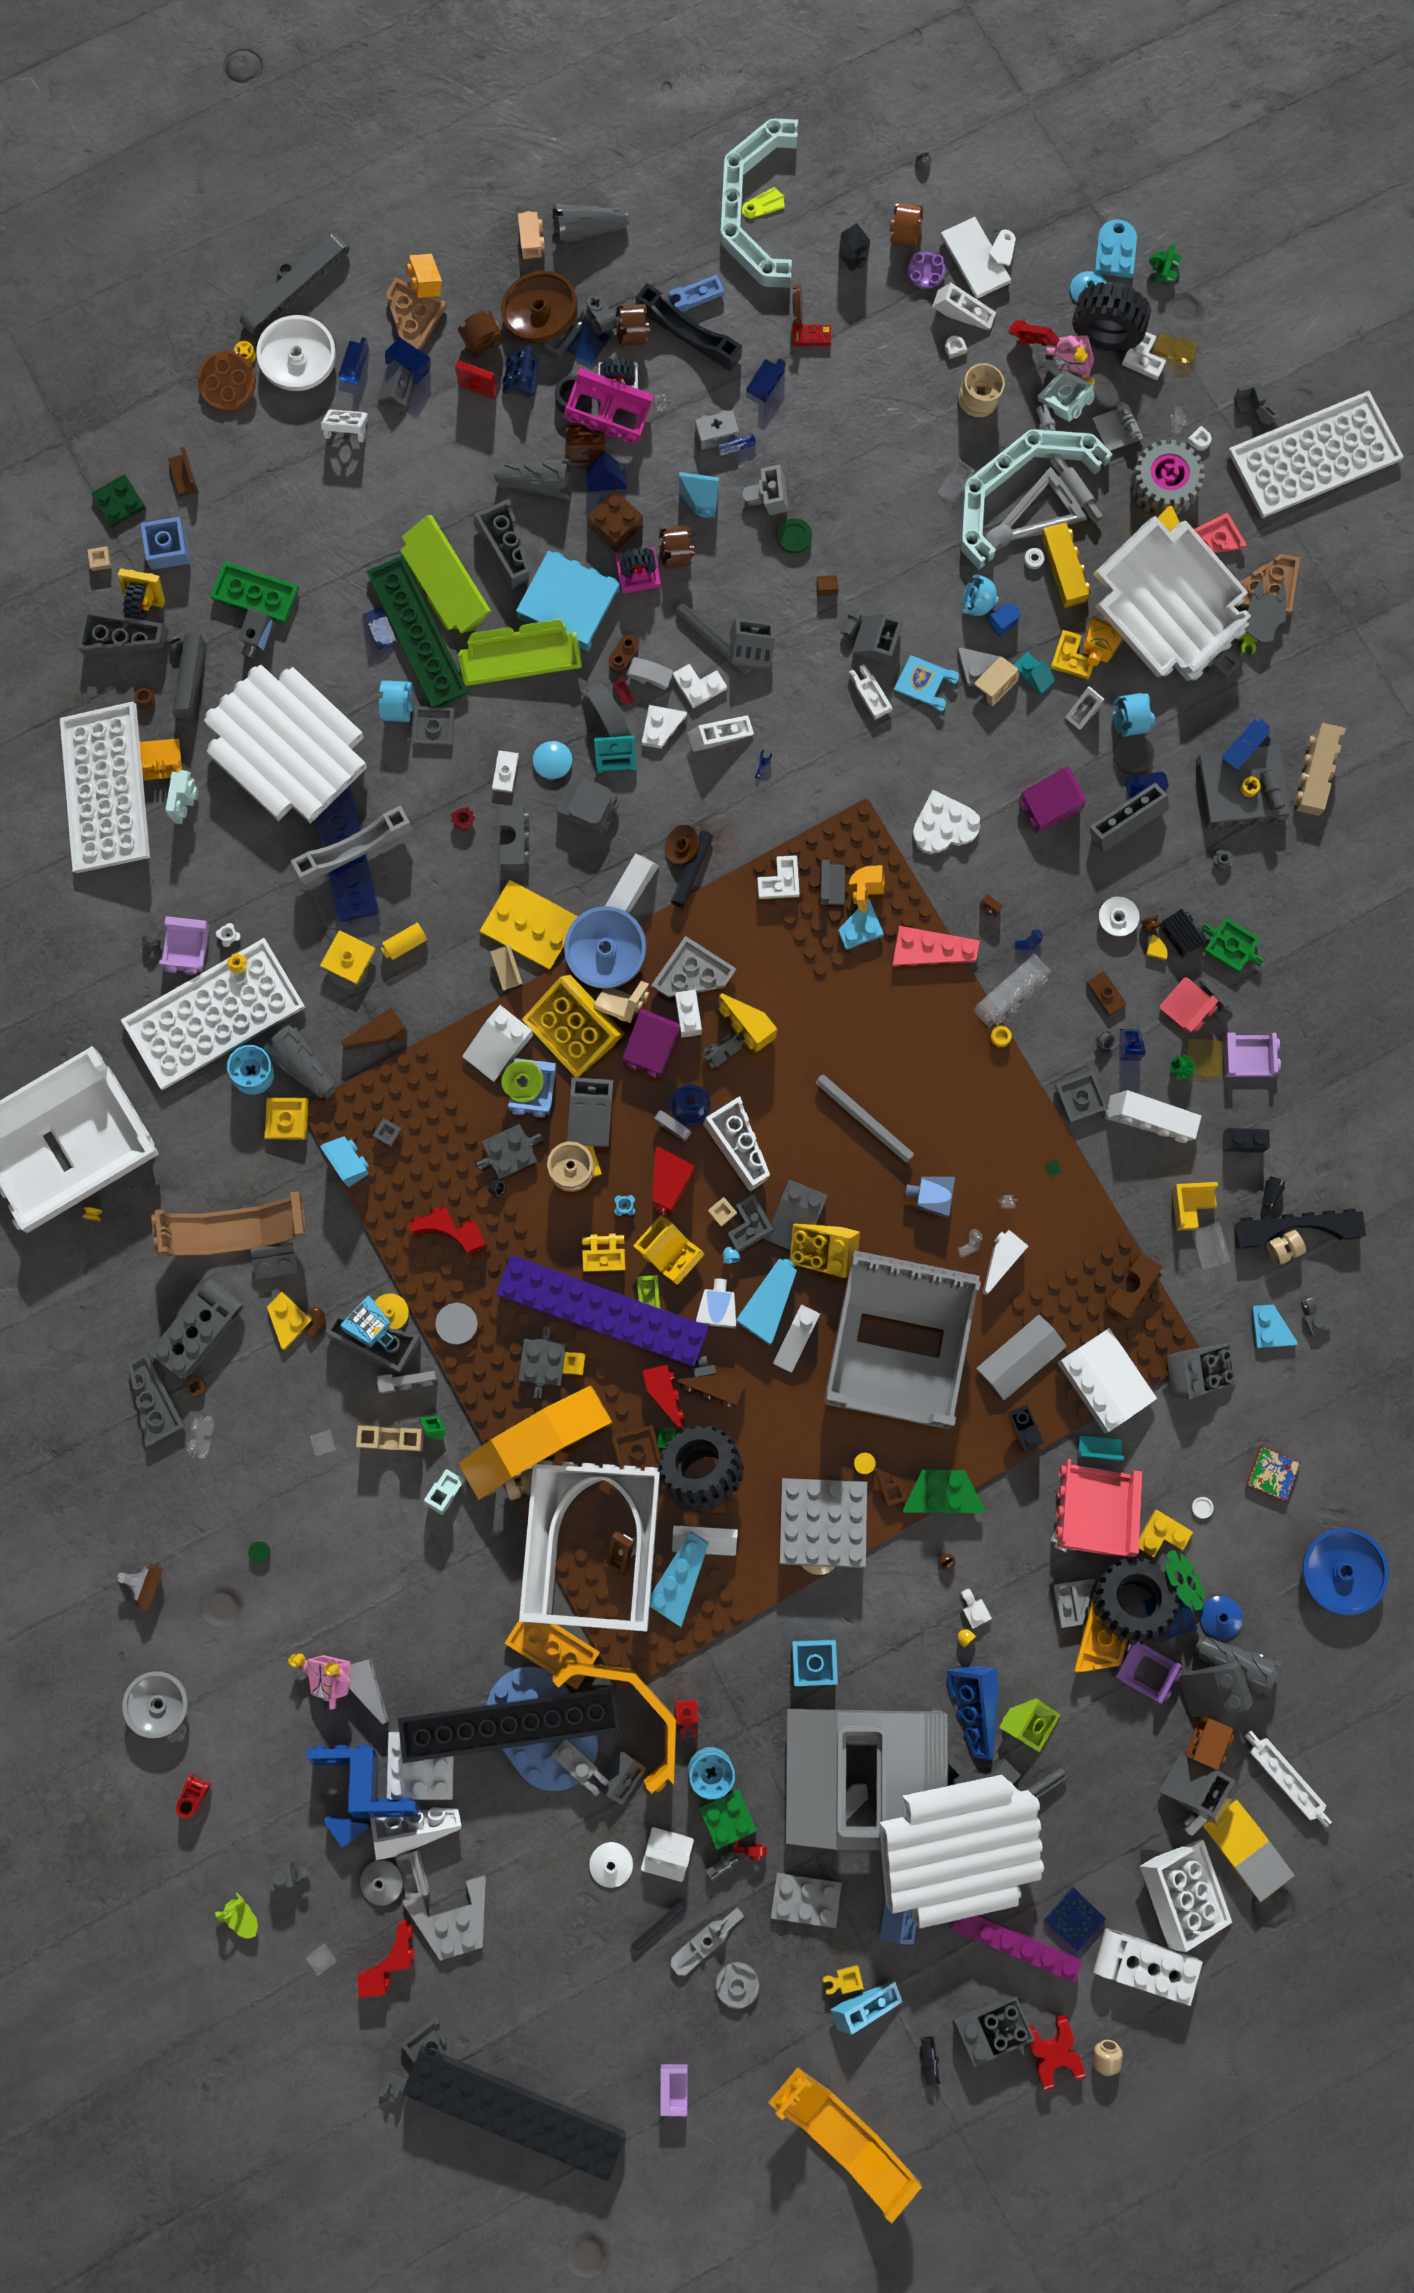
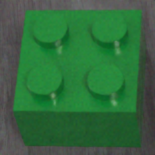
M739 1788L727 1793L723 1797L699 1806L716 1849L757 1831Z

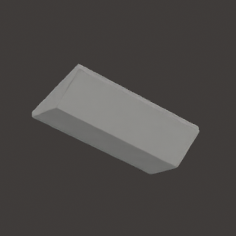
M1038 1315L976 1369L1004 1401L1067 1346L1055 1329Z

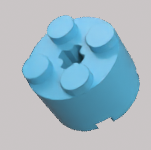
M382 680L379 691L383 692L381 698H379L380 719L382 721L410 722V712H413L414 702L410 700L412 682Z
M1137 693L1115 698L1113 706H1117L1116 711H1113V721L1117 732H1122V737L1147 733L1150 726L1155 723L1154 714L1150 711V697L1148 694Z

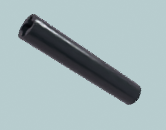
M700 831L698 850L694 857L687 862L672 897L671 903L677 907H684L713 839V835L707 831Z

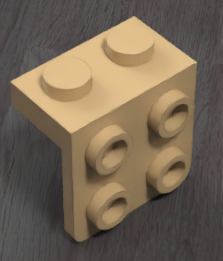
M641 981L632 995L614 988L603 989L593 1007L601 1013L609 1014L621 1021L631 1023L635 1015L639 1014L643 1003L647 1002L649 997L647 988L649 984Z

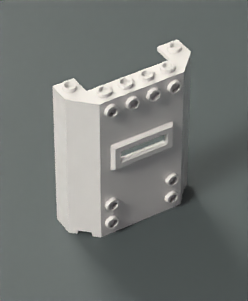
M93 1046L0 1100V1194L3 1198L7 1197L10 1202L8 1207L14 1216L12 1221L18 1230L21 1229L26 1233L32 1231L159 1155L154 1147L153 1139L109 1066H106L102 1056ZM50 1131L72 1166L66 1172L63 1171L43 1135Z

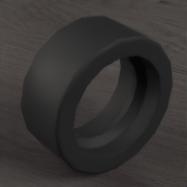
M575 375L564 377L555 388L556 404L563 413L568 403L563 401L562 393L566 389L574 387L577 377ZM585 395L584 400L576 404L575 409L586 412L591 406L592 398Z

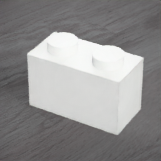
M696 990L675 992L681 1038L702 1035Z

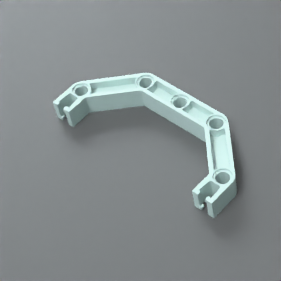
M793 119L768 120L731 150L724 159L721 244L759 284L765 287L790 288L792 260L771 259L740 227L743 175L774 149L797 148L798 120Z
M1029 430L968 479L963 493L960 549L978 570L985 565L986 558L984 556L981 557L977 551H982L988 557V561L994 558L996 549L982 535L984 498L1034 457L1053 458L1055 455L1060 454L1063 459L1082 461L1095 475L1101 470V461L1106 466L1112 457V453L1096 436L1089 433ZM1028 442H1034L1036 445H1031ZM1000 465H1004L1007 468L1003 469L1000 467ZM970 489H976L978 492H972ZM971 540L975 542V544L971 545L967 541Z

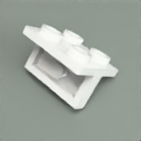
M652 1827L641 1870L682 1882L688 1867L694 1839Z

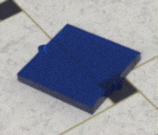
M582 321L583 325L566 350L576 355L577 359L581 358L592 365L610 339V336L605 333L597 335L591 325Z

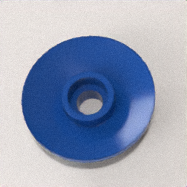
M1225 1596L1212 1597L1204 1603L1200 1611L1201 1626L1213 1638H1231L1238 1633L1242 1626V1611L1239 1605L1231 1598ZM1221 1614L1226 1615V1621L1222 1622L1220 1620Z

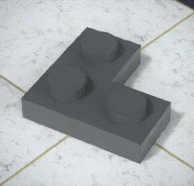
M755 1195L736 1205L745 1223L730 1231L728 1235L738 1252L775 1232Z

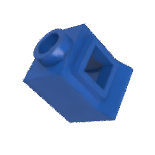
M1005 603L994 613H990L987 622L1000 637L1018 624L1021 616L1017 606Z

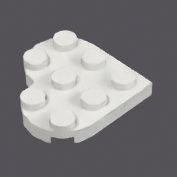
M932 790L914 826L912 834L917 844L916 846L924 853L934 854L945 851L950 844L961 846V844L971 843L978 835L980 817L968 806Z

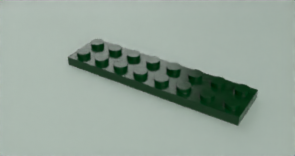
M399 556L366 571L432 708L440 707L469 694L403 556Z

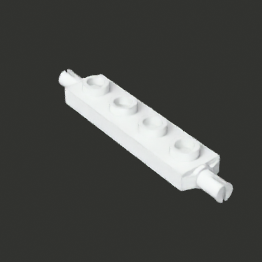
M1249 1731L1245 1738L1253 1745L1250 1754L1309 1820L1317 1818L1325 1828L1328 1827V1824H1331L1332 1821L1323 1813L1326 1808L1325 1803L1267 1738L1259 1740L1252 1731Z

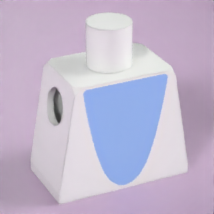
M714 1279L713 1290H704L696 1322L708 1326L736 1327L734 1293L726 1292L727 1280Z

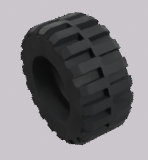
M1099 282L1096 285L1092 284L1086 287L1079 295L1072 319L1073 329L1078 336H1088L1090 344L1097 349L1102 348L1105 351L1114 350V352L1128 351L1131 348L1137 347L1144 340L1151 316V307L1146 297L1143 298V294L1139 291L1136 292L1132 287L1128 288L1124 284H1114V282Z
M696 1426V1429H684V1433H677L674 1436V1440L668 1441L665 1445L667 1449H663L660 1454L662 1459L658 1462L660 1478L676 1504H681L685 1509L692 1507L693 1511H701V1508H705L707 1511L711 1510L715 1505L719 1507L723 1505V1501L726 1499L729 1501L733 1497L732 1493L738 1491L740 1487L739 1482L743 1480L744 1474L742 1471L744 1470V1465L732 1438L721 1429L716 1431L715 1427L707 1426V1428ZM705 1457L718 1459L715 1469L707 1476L699 1479L684 1477L687 1468L696 1460Z
M1131 1557L1129 1561H1126V1559L1119 1560L1117 1564H1112L1104 1572L1095 1588L1093 1603L1096 1604L1094 1608L1095 1615L1100 1616L1098 1622L1101 1627L1105 1625L1108 1628L1106 1632L1110 1636L1113 1633L1117 1635L1116 1640L1123 1642L1124 1639L1129 1640L1128 1644L1135 1645L1138 1641H1140L1141 1645L1148 1644L1150 1640L1154 1642L1169 1629L1179 1610L1177 1602L1180 1598L1175 1592L1177 1586L1171 1585L1167 1571L1162 1572L1160 1570L1161 1565L1157 1563L1154 1565L1149 1564V1559L1143 1558L1142 1561H1138L1137 1557ZM1134 1584L1146 1589L1154 1600V1613L1146 1618H1136L1127 1614L1120 1607L1117 1600L1119 1588L1124 1585Z

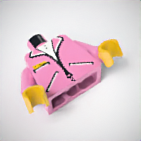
M1070 335L1060 337L1056 348L1046 349V360H1056L1059 371L1065 370L1069 373H1074L1079 378L1093 384V389L1095 388L1094 378L1089 377L1094 357L1088 336Z
M292 1654L288 1659L291 1667H299L308 1676L311 1694L323 1698L324 1709H335L336 1698L348 1694V1687L351 1683L349 1678L350 1661L325 1655L305 1660L303 1654Z

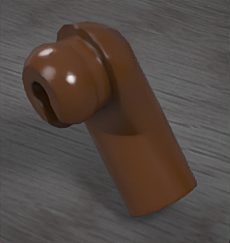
M313 1306L309 1310L313 1324L306 1332L314 1339L326 1324L324 1311L317 1306Z

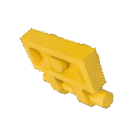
M592 1234L591 1237H582L583 1245H591V1250L583 1251V1272L625 1271V1249H616V1244H624V1235L616 1236V1234H609V1236H597V1234ZM610 1244V1249L597 1250V1245Z

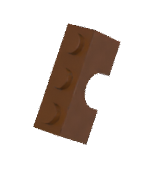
M1140 1253L1126 1272L1136 1281L1135 1291L1126 1292L1118 1287L1114 1290L1104 1307L1124 1321L1129 1319V1317L1133 1319L1140 1309L1137 1307L1141 1300L1145 1301L1151 1291L1148 1289L1151 1284H1156L1162 1276L1160 1273L1162 1266L1143 1253Z

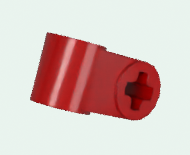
M192 1773L189 1775L176 1804L178 1816L189 1818L198 1812L211 1786L210 1781H202ZM186 1801L192 1805V1811L189 1814L183 1811V1804Z

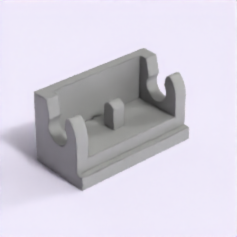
M419 1848L395 1856L403 1877L406 1900L428 1895L430 1889Z

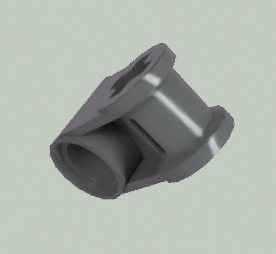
M597 295L589 296L586 301L587 307L583 313L595 333L602 335L617 327V319L603 302V299Z

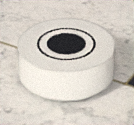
M1038 548L1029 549L1024 557L1025 565L1030 569L1040 568L1045 559L1044 553Z

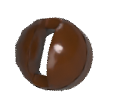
M943 1554L939 1557L938 1565L942 1570L949 1571L955 1567L956 1560L953 1555ZM951 1558L953 1561L944 1567L942 1563Z

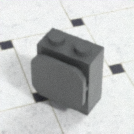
M573 775L556 812L557 817L602 835L604 830H608L611 823L609 818L612 812L615 813L617 811L619 802L617 794L611 792L609 788Z

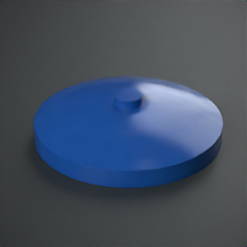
M1339 1528L1322 1533L1308 1546L1302 1561V1579L1307 1592L1319 1606L1332 1613L1355 1615L1371 1609L1383 1597L1389 1581V1567L1383 1550L1374 1539L1355 1529Z

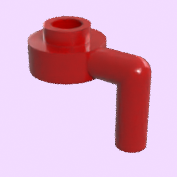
M739 1839L732 1842L731 1845L734 1853H743L749 1856L750 1860H762L763 1856L767 1855V1845L764 1844L744 1845L740 1844Z

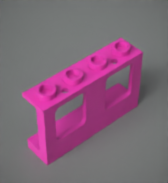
M579 367L563 418L572 423L585 425L591 430L604 432L610 437L615 436L627 443L638 445L654 395ZM580 395H586L601 402L597 417L575 409ZM621 408L638 415L634 430L612 422L616 409Z

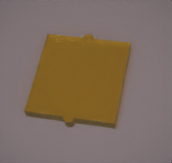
M1207 1038L1203 1040L1188 1039L1187 1055L1191 1056V1061L1195 1062V1072L1193 1075H1202L1203 1078L1206 1076L1221 1077L1222 1041L1207 1040Z

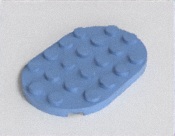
M521 1667L508 1672L498 1680L489 1694L487 1705L570 1693L564 1683L558 1688L552 1681L553 1674L545 1669ZM597 1735L568 1739L593 1764L595 1763L598 1750ZM564 1740L503 1749L521 1776L537 1788L547 1791H561L580 1783L551 1755Z

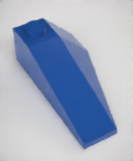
M973 1666L947 1670L949 1693L951 1699H955L959 1709L956 1712L958 1718L963 1720L965 1726L964 1734L972 1756L974 1758L992 1760L999 1693L997 1668Z

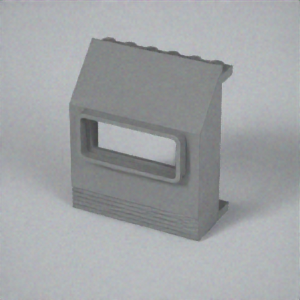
M854 1250L843 1297L823 1404L944 1429L953 1427L955 1425L956 1417H954L975 1299L981 1284L979 1281L980 1276ZM868 1314L942 1329L944 1333L939 1358L858 1342L857 1336L861 1315Z
M787 1709L786 1844L835 1850H881L879 1822L904 1817V1795L947 1786V1714L941 1710ZM848 1735L877 1737V1805L875 1827L846 1826V1736Z

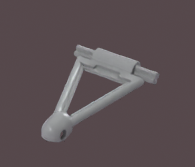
M1060 454L1055 455L1050 460L1060 476H1057L1050 467L1006 519L987 533L986 540L996 550L1003 548L1011 540L1041 533L1047 527L1067 523L1068 526L1087 521V517L1082 511L1083 509L1093 523H1097L1103 518L1102 513L1094 504V496L1074 468L1067 466ZM1048 484L1070 513L1067 516L1014 530L1011 529V526Z

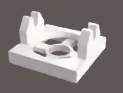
M329 409L321 423V430H324V438L330 439L332 431L357 433L358 441L364 442L368 413Z

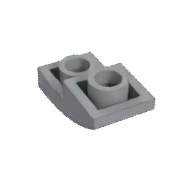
M634 657L627 676L643 684L649 682L665 690L669 685L673 670L660 664Z

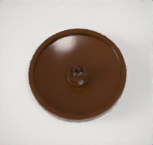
M535 271L520 277L508 288L501 304V316L508 331L517 339L529 343L546 342L564 333L574 321L578 310V298L573 285L566 277L553 271Z

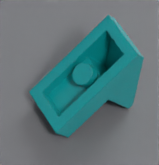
M1028 652L1014 664L1019 669V675L1040 694L1045 692L1055 682L1046 662L1043 660L1039 663Z

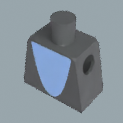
M249 607L239 635V639L245 644L241 653L243 656L252 659L256 649L260 651L265 650L276 626V623L268 614Z

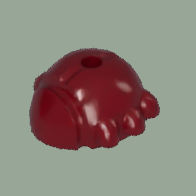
M469 807L457 809L450 814L453 817L451 819V822L454 823L453 826L461 830L470 829L476 818L473 816V811H469Z

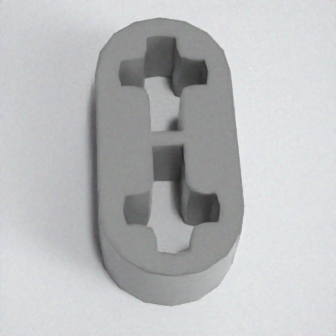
M661 1110L654 1117V1120L659 1125L683 1141H686L691 1134L689 1129Z

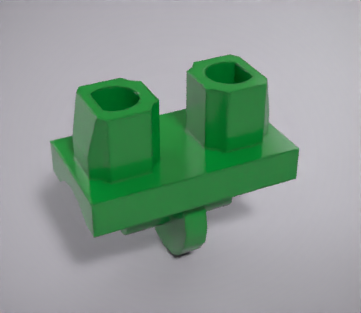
M1171 244L1168 250L1157 251L1156 254L1150 256L1149 263L1153 266L1152 270L1156 271L1153 283L1158 285L1163 281L1171 284L1176 280L1177 272L1171 270L1170 267L1176 268L1179 266L1182 256L1175 252V245Z

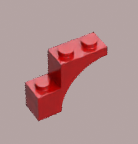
M442 1207L435 1208L430 1211V1215L424 1218L423 1216H418L412 1219L411 1224L408 1225L413 1235L423 1232H440L449 1235L464 1247L468 1255L487 1247L476 1221H466L459 1225V1229H456L446 1207L443 1209Z
M400 1920L397 1923L396 1940L387 1958L377 1966L360 1971L357 1974L359 1998L385 1995L388 1992V1988H391V1976L386 1971L409 1969L412 1966V1962H415V1949L411 1948L410 1939H413V1927L409 1925L408 1920Z

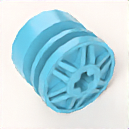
M244 1045L231 1053L227 1061V1070L234 1086L240 1092L247 1095H257L265 1092L271 1086L274 1080V1069L268 1054L262 1048L255 1045ZM254 1069H255V1072H256L255 1075H254V1074H250V1075L248 1074V1071H249V1070H250V1071H254Z
M705 1747L692 1756L688 1765V1776L693 1790L699 1796L706 1799H718L725 1796L732 1789L735 1781V1770L729 1756L723 1750L715 1747ZM712 1767H714L715 1774L711 1773L708 1776L706 1769H711Z

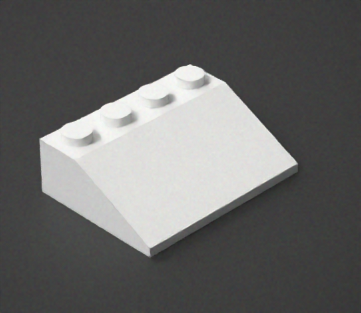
M1110 1328L1057 1362L1104 1433L1110 1432L1157 1399Z
M1198 1840L1158 1855L1140 1866L1169 1949L1187 1952L1232 1923L1204 1840Z

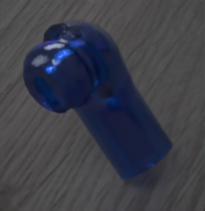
M1034 929L1027 940H1015V950L1035 949L1042 942L1043 935L1041 931Z

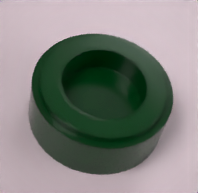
M257 1541L249 1547L248 1554L253 1562L263 1563L269 1559L271 1549L267 1543Z

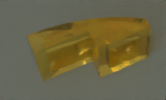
M1160 332L1152 352L1175 361L1192 363L1198 345L1183 337L1177 340Z

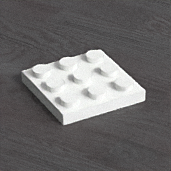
M389 1732L387 1798L397 1800L399 1798H412V1800H452L454 1756L403 1763L399 1732Z

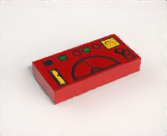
M793 324L792 346H831V325Z

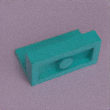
M1080 1435L1078 1438L1077 1457L1122 1461L1124 1460V1456H1121L1122 1440Z

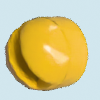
M967 1629L961 1630L958 1634V1642L963 1648L967 1647L976 1638Z

